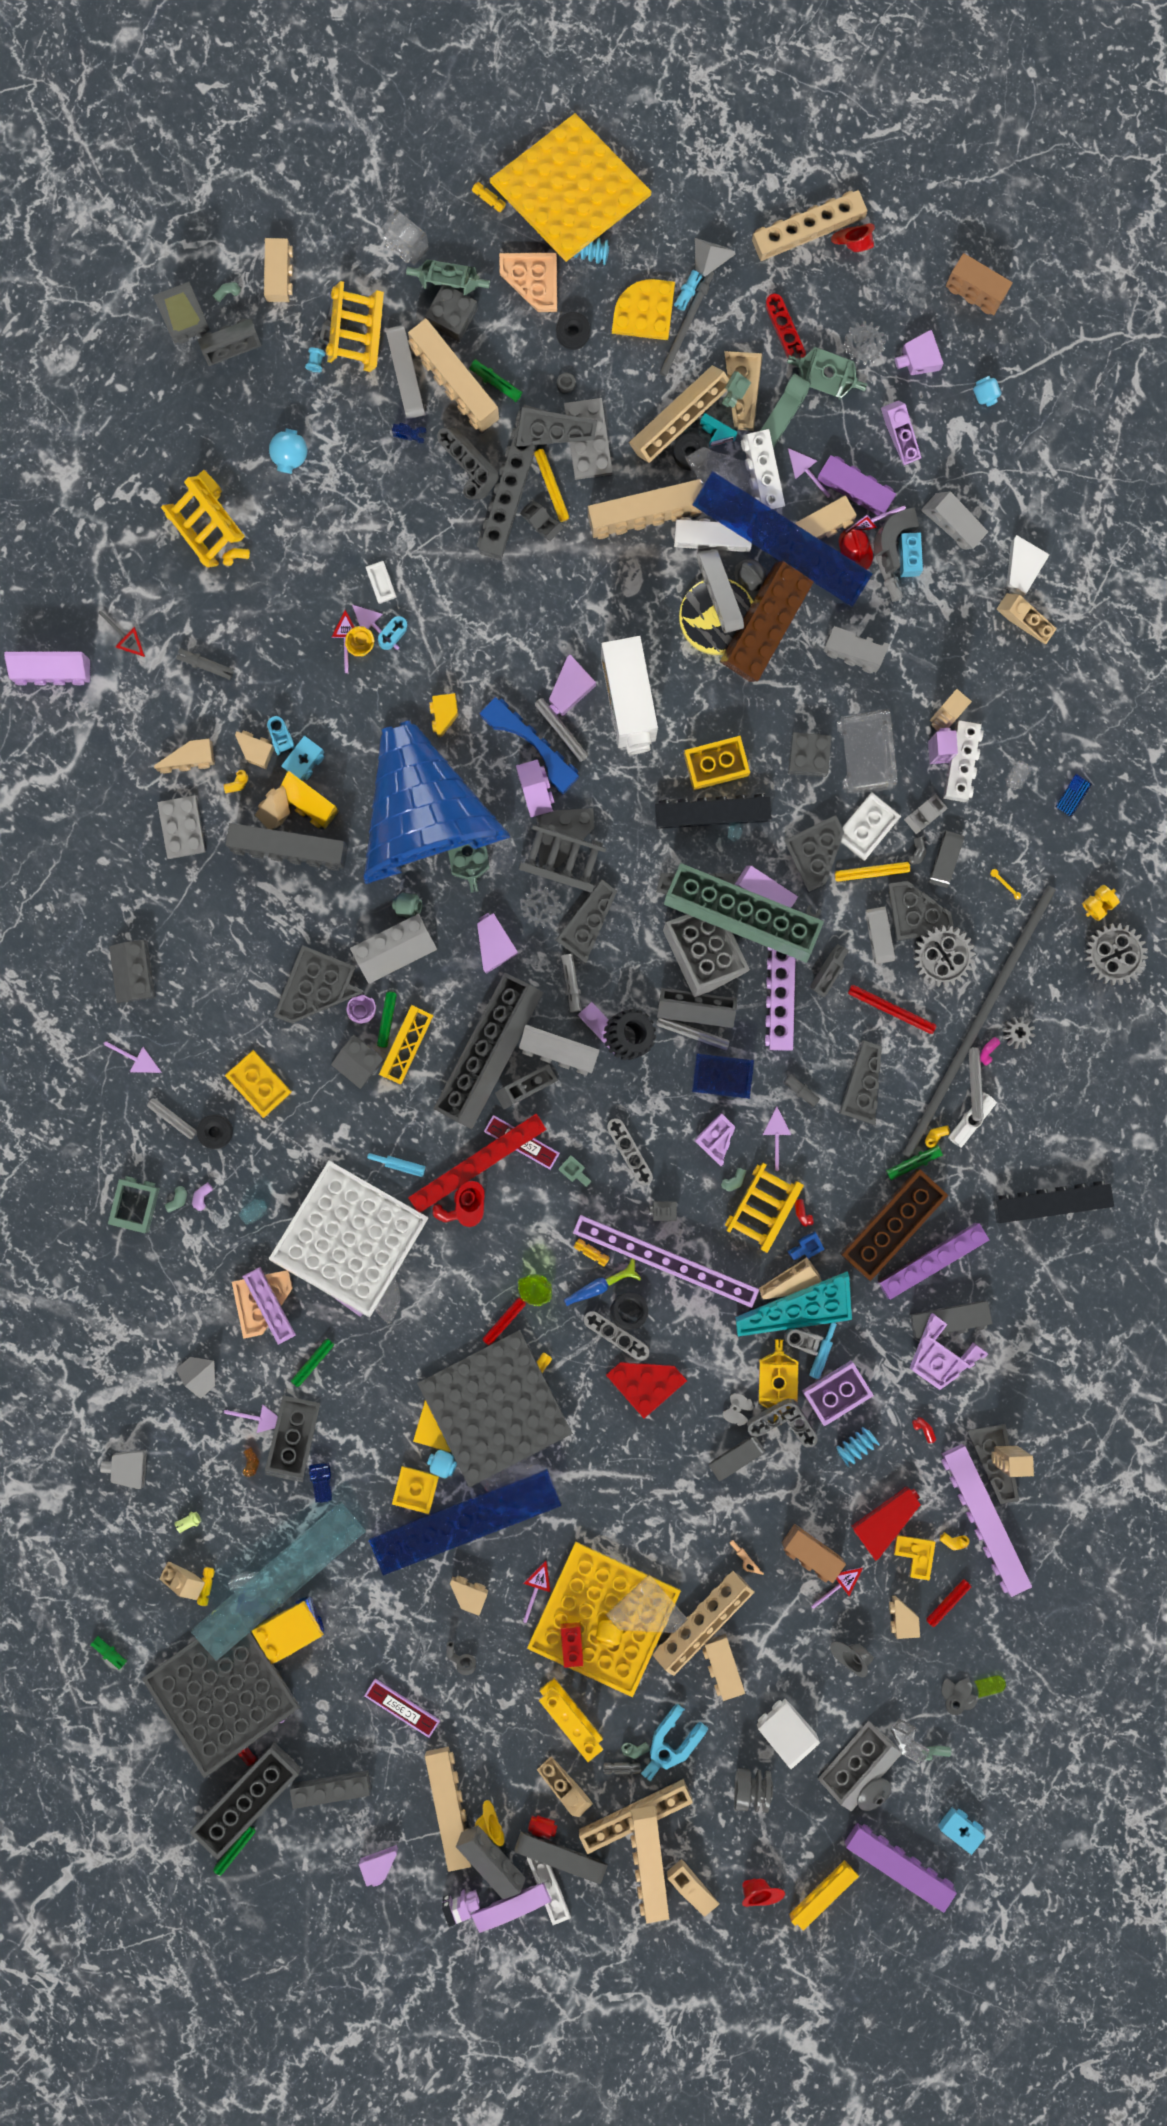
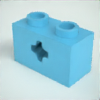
M904 533L899 538L901 577L920 576L923 571L921 533Z
M303 736L281 766L300 780H308L313 773V767L316 764L319 765L324 759L323 754L325 752L306 736ZM301 758H307L308 763H302Z
M951 1807L938 1824L941 1832L972 1855L986 1837L982 1831L983 1827L975 1820L973 1823L968 1820V1815L961 1809L955 1810Z

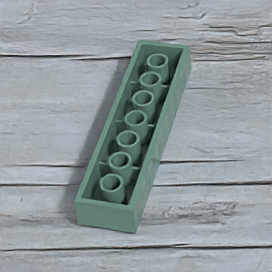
M682 863L678 867L664 905L805 963H807L824 923V921Z

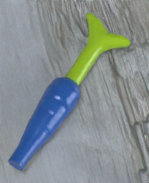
M631 1258L630 1263L623 1271L606 1279L598 1278L573 1295L565 1298L566 1306L602 1294L608 1290L610 1285L626 1277L640 1281V1275L635 1272V1259Z

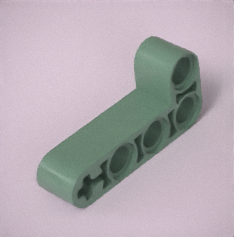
M796 374L791 377L784 394L760 430L769 429L773 448L810 389L811 383Z

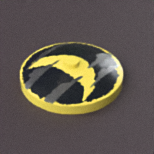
M729 580L742 618L744 619L753 600L741 585ZM705 581L697 583L688 591L682 601L679 613L680 627L683 635L699 651L711 655H723L736 631L723 632Z

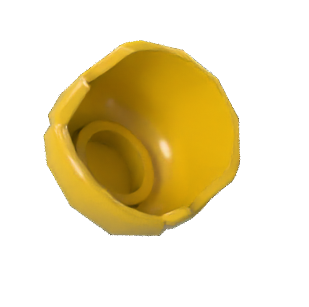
M364 626L352 628L345 637V646L348 652L354 656H365L372 650L375 642L371 630Z

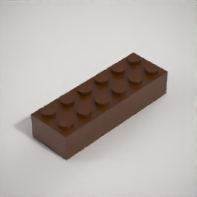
M776 562L743 619L744 628L736 631L719 662L747 681L758 682L814 581L786 562Z
M916 1169L840 1252V1255L867 1280L871 1281L949 1195L923 1171Z

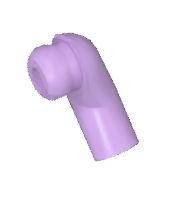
M208 1182L194 1192L192 1205L198 1211H202L206 1207L204 1196L213 1190Z

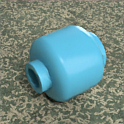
M987 376L975 382L976 386L973 388L979 404H986L988 407L998 402L997 398L1000 397L1001 390L995 378Z
M438 1450L435 1455L431 1453L427 1462L430 1465V1472L442 1478H447L449 1475L452 1476L457 1466L453 1454L443 1450Z

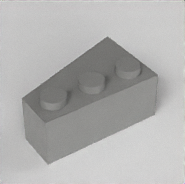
M951 491L935 493L921 509L924 514L956 540L962 549H974L988 533L984 526Z
M834 626L824 648V652H827L826 655L834 659L839 657L850 666L858 665L867 673H876L883 662L890 644L884 642L882 646L873 643L872 638L867 637V639L856 636L857 634Z

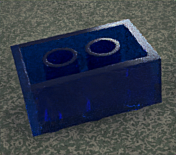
M696 1054L691 1092L750 1099L754 1060Z

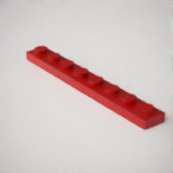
M534 1114L408 1197L415 1209L421 1213L465 1182H468L547 1130L546 1126L538 1114Z

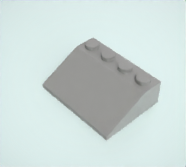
M688 914L665 923L663 932L694 998L708 993L750 970L732 932Z
M525 1025L519 1049L523 1050L522 1054L530 1057H533V1054L539 1055L542 1061L551 1063L552 1060L559 1062L558 1066L568 1070L570 1066L577 1068V1073L586 1076L588 1072L592 1074L600 1051Z

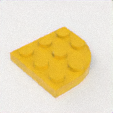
M648 279L629 286L616 303L612 334L668 340L675 282Z

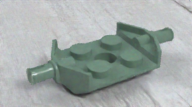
M427 259L419 268L407 266L406 275L417 276L425 289L427 282H431L435 285L443 284L453 288H464V295H467L475 290L476 287L488 289L490 287V280L479 279L475 267Z
M814 347L804 358L798 359L789 355L787 363L797 366L799 376L811 383V388L838 397L839 400L852 388L865 392L868 385L858 381V378H856L854 361ZM825 367L832 368V377L829 378L824 375Z
M469 844L448 850L452 875L468 880L471 893H474V888L475 892H478L477 878L490 869L486 846L473 849V853L469 857L462 854L464 847H471Z

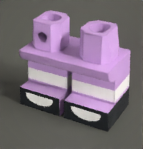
M463 1889L461 1896L452 1899L450 1894L443 1897L442 1910L449 1927L470 1919L471 1912L480 1909V1900L476 1890L466 1893L465 1889Z

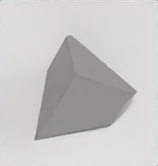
M695 238V269L703 276L708 275L735 255V252L727 247Z
M189 1357L176 1369L184 1386L200 1399L216 1386L213 1360Z

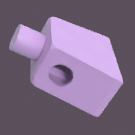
M932 330L907 342L902 349L903 355L895 358L897 369L907 366L911 375L939 371L944 364Z

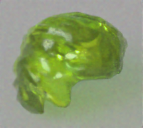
M529 1274L518 1279L519 1294L522 1300L526 1301L529 1305L539 1307L547 1304L552 1299V1285L545 1276Z

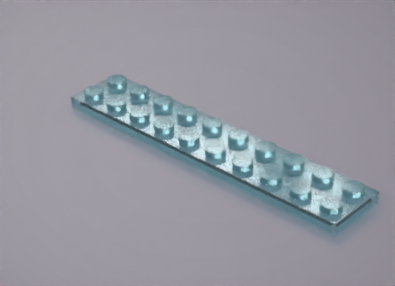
M340 1501L195 1626L191 1633L217 1661L364 1534L366 1529Z

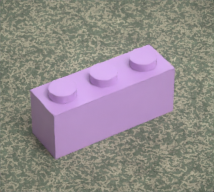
M941 728L928 741L930 764L949 763L958 754L956 730L951 731V728Z
M746 866L735 883L738 887L790 908L798 898V896L753 866Z

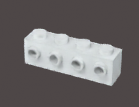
M769 429L743 435L741 446L743 451L746 452L747 459L745 460V465L751 475L749 483L755 494L753 499L755 508L758 509V512H763L785 506Z
M682 517L680 520L676 519L674 547L710 550L716 548L717 550L750 552L753 524H748L746 521L729 523L728 520L710 522L709 519L692 521L691 518Z
M958 721L956 723L958 754L949 762L943 799L966 802L969 798H972L974 787L971 786V783L977 773V768L974 765L975 760H978L980 755V749L977 748L978 742H981L983 738L982 724Z

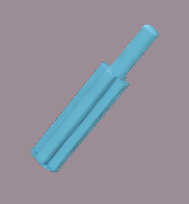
M371 1153L367 1157L368 1159L385 1163V1167L423 1177L425 1172V1166L388 1156L385 1158Z
M834 1322L830 1324L826 1338L821 1341L818 1355L815 1357L809 1374L812 1378L820 1379L833 1344L830 1341L837 1325Z

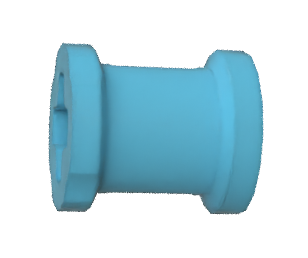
M309 348L308 352L310 355L305 368L312 372H322V359L326 353L319 348Z

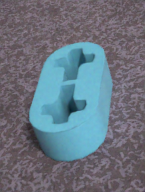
M394 617L379 634L378 644L382 649L389 650L393 648L405 634L407 622L403 617ZM395 623H402L403 629L398 628L395 632L393 631ZM391 634V643H383V637L388 638V636Z

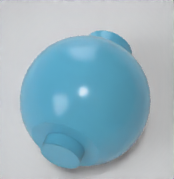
M286 429V432L281 431L270 442L269 454L272 461L277 465V471L292 474V470L302 465L306 459V442L302 436L297 435L296 430Z

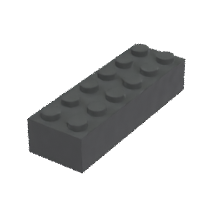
M229 823L226 847L236 855L245 856V853H249L252 857L260 859L268 856L271 860L278 862L287 859L290 863L301 865V862H306L309 866L320 868V865H325V867H328L327 869L335 871L345 867L348 848L344 841Z
M273 1742L196 1822L190 1834L218 1860L299 1775L301 1767Z

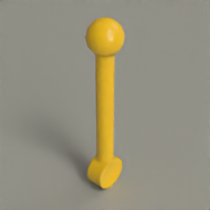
M996 869L991 870L990 875L992 877H996L1012 894H1014L1015 899L1018 900L1021 898V893L1016 892L1002 877H1000Z

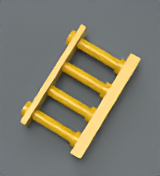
M340 281L332 288L331 292L333 307L330 338L326 347L327 362L331 363L337 356L362 361L364 364L363 370L371 372L377 367L384 292L376 290L372 295L366 297L343 291L344 282ZM345 299L367 305L369 307V314L365 316L342 310V300ZM341 318L364 323L367 326V333L364 335L340 329ZM339 337L364 342V345H366L365 352L359 353L338 348Z
M199 476L188 477L184 481L188 487V491L175 505L166 504L162 505L161 508L165 512V516L175 525L197 554L200 562L207 568L214 567L219 564L214 556L227 542H239L245 536ZM195 496L200 506L186 520L180 511ZM206 511L211 517V522L197 535L191 526ZM218 526L223 536L209 550L203 541Z
M762 1163L761 1165L757 1164L752 1173L755 1177L734 1215L728 1217L725 1226H727L726 1231L728 1232L735 1228L757 1240L758 1244L761 1245L759 1249L768 1253L804 1185L797 1181L794 1184H789L765 1171L764 1169L767 1165ZM762 1177L784 1189L788 1194L786 1200L780 1201L756 1188L755 1186L759 1178ZM753 1194L775 1206L779 1211L776 1218H771L747 1205L746 1202L750 1195ZM744 1211L766 1223L767 1227L770 1228L767 1235H762L738 1222L737 1219L740 1213Z
M554 1677L539 1690L543 1695L539 1702L586 1761L589 1762L603 1751L599 1744L603 1737Z

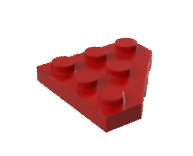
M619 1362L606 1374L643 1418H646L687 1382V1379L674 1365Z

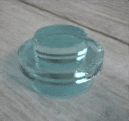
M732 823L729 828L727 838L731 839L732 842L741 838L743 829L740 828L739 823Z

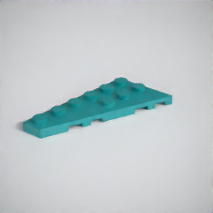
M848 1271L735 1317L737 1335L745 1336L852 1320Z

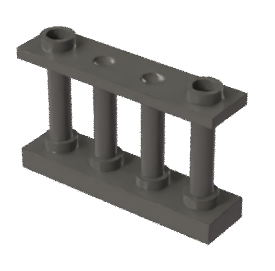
M537 822V825L532 824L531 828L537 830L529 857L525 862L520 861L519 870L592 893L595 885L591 883L590 877L598 852H606L603 843L592 840L590 843L550 830L548 825ZM544 833L555 836L546 865L543 867L536 866L537 862L535 860ZM562 839L573 842L565 870H562V873L554 871V864ZM580 845H584L592 849L583 876L577 879L572 877V870Z

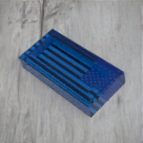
M1075 774L1055 808L1072 817L1092 784Z

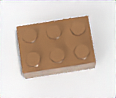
M963 253L953 269L946 287L951 293L964 297L968 303L981 307L984 313L995 315L1013 282Z
M796 1524L793 1525L781 1542L787 1556L793 1560L798 1558L804 1568L808 1571L813 1569L817 1577L824 1582L829 1580L833 1583L846 1565L840 1555Z

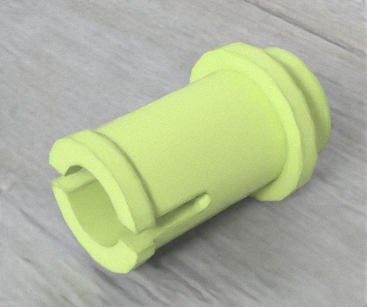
M190 1512L187 1517L176 1521L175 1527L180 1526L176 1529L179 1533H182L192 1526H198L201 1518L197 1512Z

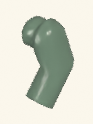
M183 1186L176 1187L174 1200L165 1204L168 1213L184 1206L187 1191Z
M647 1742L639 1746L631 1743H624L621 1746L622 1753L633 1759L651 1751Z

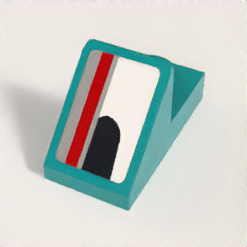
M704 413L700 425L707 433H714L709 442V447L735 441L737 431Z

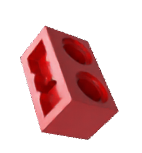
M580 1622L562 1623L561 1638L564 1668L583 1666Z

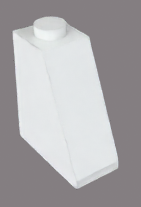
M1017 535L1011 543L1006 589L1009 590L1010 594H1019L1024 597L1049 554Z

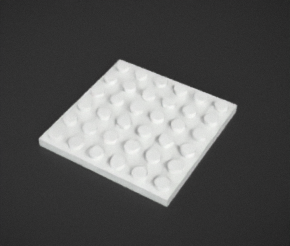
M328 1161L269 1257V1260L370 1318L426 1224L428 1217Z

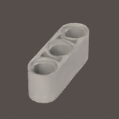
M885 906L865 910L875 964L895 961Z

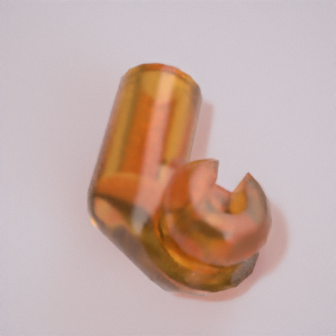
M250 1447L243 1451L248 1460L246 1467L243 1469V1474L246 1477L254 1476L259 1466V1460Z

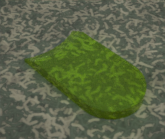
M999 1675L974 1681L978 1688V1698L1000 1693L1006 1687L1004 1678Z

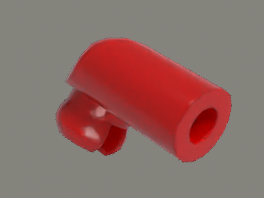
M796 1200L794 1203L796 1216L801 1224L805 1227L813 1225V1216H806L804 1200Z
M435 1205L432 1208L433 1216L444 1223L457 1220L456 1210L447 1212L441 1205Z
M919 1417L917 1420L912 1421L915 1430L920 1428L923 1430L927 1443H934L936 1441L932 1426L923 1418Z

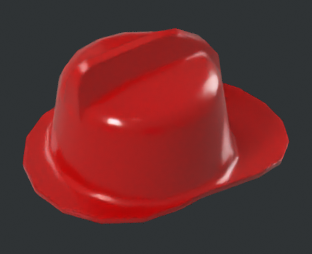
M868 223L839 230L832 235L831 242L834 244H846L853 252H863L874 247L872 232L875 229V225Z
M852 529L847 533L844 530L839 538V547L846 567L856 573L867 570L873 561V552L867 534L863 530Z
M468 1181L457 1189L454 1195V1202L456 1204V1218L459 1223L466 1227H473L480 1223L483 1218L484 1189L478 1182Z
M762 1878L746 1880L742 1883L745 1897L742 1905L745 1907L771 1905L781 1901L785 1896L784 1890L771 1888Z

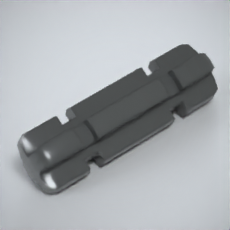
M630 1762L603 1764L604 1774L641 1773V1764L639 1762H633V1764H630Z

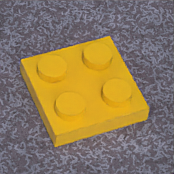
M402 1466L392 1505L429 1514L439 1476Z

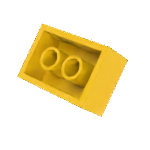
M741 736L684 751V758L693 791L744 778L750 774Z

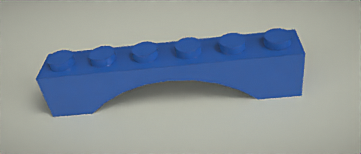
M495 697L480 712V717L494 730L514 733L532 744L545 762L549 782L564 795L579 779L577 774L579 771L572 764L568 766L563 761L565 758L558 751L554 753L549 748L551 745L544 738L539 739L535 735L537 731L531 725L526 726L522 722L523 718L517 712L512 713L508 709L509 705L502 698L498 700Z

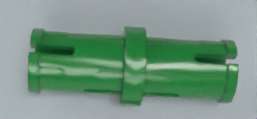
M99 1636L90 1645L103 1656L104 1660L107 1659L118 1670L127 1662L114 1650L115 1647H110Z

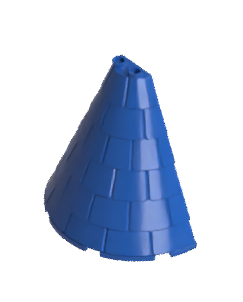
M405 721L400 723L399 727H386L382 729L378 755L379 763L375 780L376 787L372 805L373 811L369 828L370 835L366 853L367 859L363 876L365 884L402 873L400 867L402 865L467 844L473 849H477L511 838L508 831L463 782L464 780L435 749L417 725L411 724V721Z

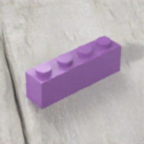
M830 455L817 479L843 496L846 495L848 499L877 516L886 513L896 496L891 487L887 485L882 486L877 483L874 477L865 476L861 473L860 469L855 466H848L838 456L833 457Z

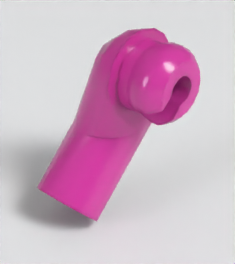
M993 1037L983 1047L980 1053V1062L982 1061L984 1065L987 1066L992 1061V1057L989 1054L1000 1045L999 1039Z

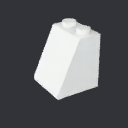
M784 1699L783 1701H777L770 1713H765L758 1719L757 1727L783 1761L792 1769L818 1746L820 1741L816 1732L793 1706Z

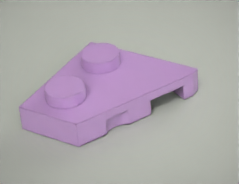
M720 1113L694 1141L722 1166L735 1126Z

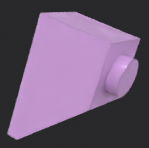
M397 1845L360 1858L359 1867L366 1886H378L383 1883L397 1855Z

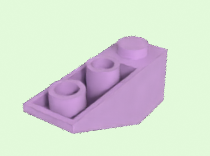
M896 401L882 407L881 410L887 429L903 465L920 459V451L905 403Z

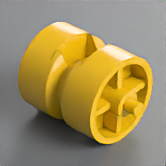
M1101 885L1094 892L1095 896H1089L1082 903L1087 911L1085 915L1087 917L1091 915L1095 920L1100 921L1107 915V910H1112L1120 903L1114 894L1116 890H1110L1107 886Z

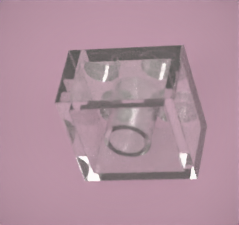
M398 210L382 226L386 246L390 250H396L400 253V257L406 263L410 262L415 265L429 249L426 233Z

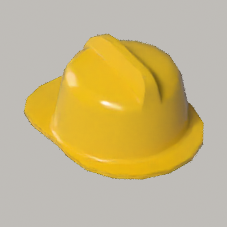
M486 1800L483 1803V1815L476 1820L475 1827L479 1826L497 1846H502L504 1844L503 1830L498 1822L492 1803Z

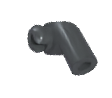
M923 837L913 839L916 851L913 855L909 856V862L912 865L920 864L927 853Z

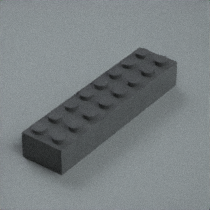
M504 973L434 1106V1110L473 1129L517 1045L525 1025L529 1022L544 992Z

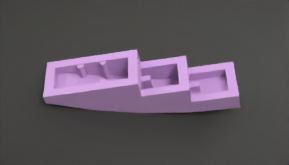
M543 1882L521 1890L520 1894L493 1902L489 1907L474 1911L471 1916L479 1933L534 1911L551 1902L552 1899Z

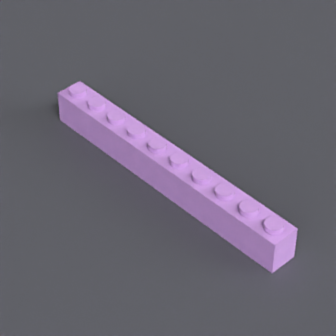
M580 1215L573 1234L751 1308L759 1292V1289L583 1215Z

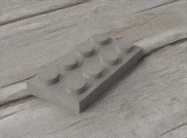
M602 398L564 403L565 415L597 420L594 440L570 442L575 480L613 475Z

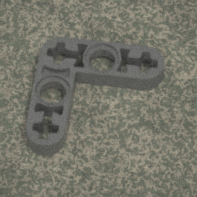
M785 1399L750 1418L747 1422L748 1432L754 1437L761 1436L787 1422L803 1446L813 1447L818 1441L815 1429L794 1399ZM790 1406L791 1408H793V1410L790 1411L789 1409H786V1407ZM770 1414L778 1416L775 1421H769L767 1418ZM798 1419L804 1421V1424L800 1427L794 1425V1422ZM756 1424L759 1426V1429L753 1428V1425ZM804 1431L807 1432V1434L809 1435V1437H812L811 1440H809L808 1438H805V1433H804Z

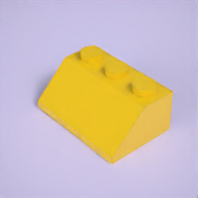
M288 771L281 784L286 791L288 806L291 803L296 807L295 811L302 817L305 815L310 817V823L318 829L321 826L326 829L339 810L335 805Z

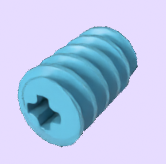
M600 238L595 243L592 241L574 255V258H577L581 253L582 260H585L588 255L590 262L595 257L596 263L599 264L603 259V264L606 265L609 254L608 240H605L603 245Z
M864 1427L861 1428L862 1435L855 1432L856 1439L851 1436L849 1437L850 1444L843 1441L844 1448L836 1446L838 1454L848 1467L849 1461L853 1464L856 1463L854 1457L862 1459L861 1452L868 1455L867 1448L874 1450L873 1443L880 1446L873 1434Z

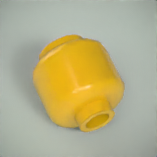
M608 1617L607 1621L602 1620L599 1622L596 1632L598 1644L609 1648L619 1645L623 1633V1627L618 1624L619 1620Z

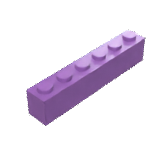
M974 1223L877 1282L886 1297L891 1300L989 1241V1238L980 1223Z
M856 1823L844 1842L846 1848L944 1913L957 1894L953 1887L954 1884L946 1878L943 1880L937 1876L938 1873L932 1868L928 1867L926 1869L921 1866L922 1863L917 1858L906 1856V1852L900 1847L895 1846L894 1848L888 1844L889 1841L884 1836L873 1834V1830L867 1825L863 1824L861 1826Z

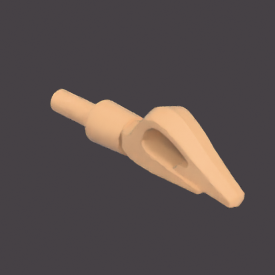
M733 1540L729 1542L737 1551L736 1554L743 1560V1569L745 1571L764 1574L743 1548H740ZM747 1564H750L751 1566H753V1569H754V1570L748 1569V1568L746 1567Z

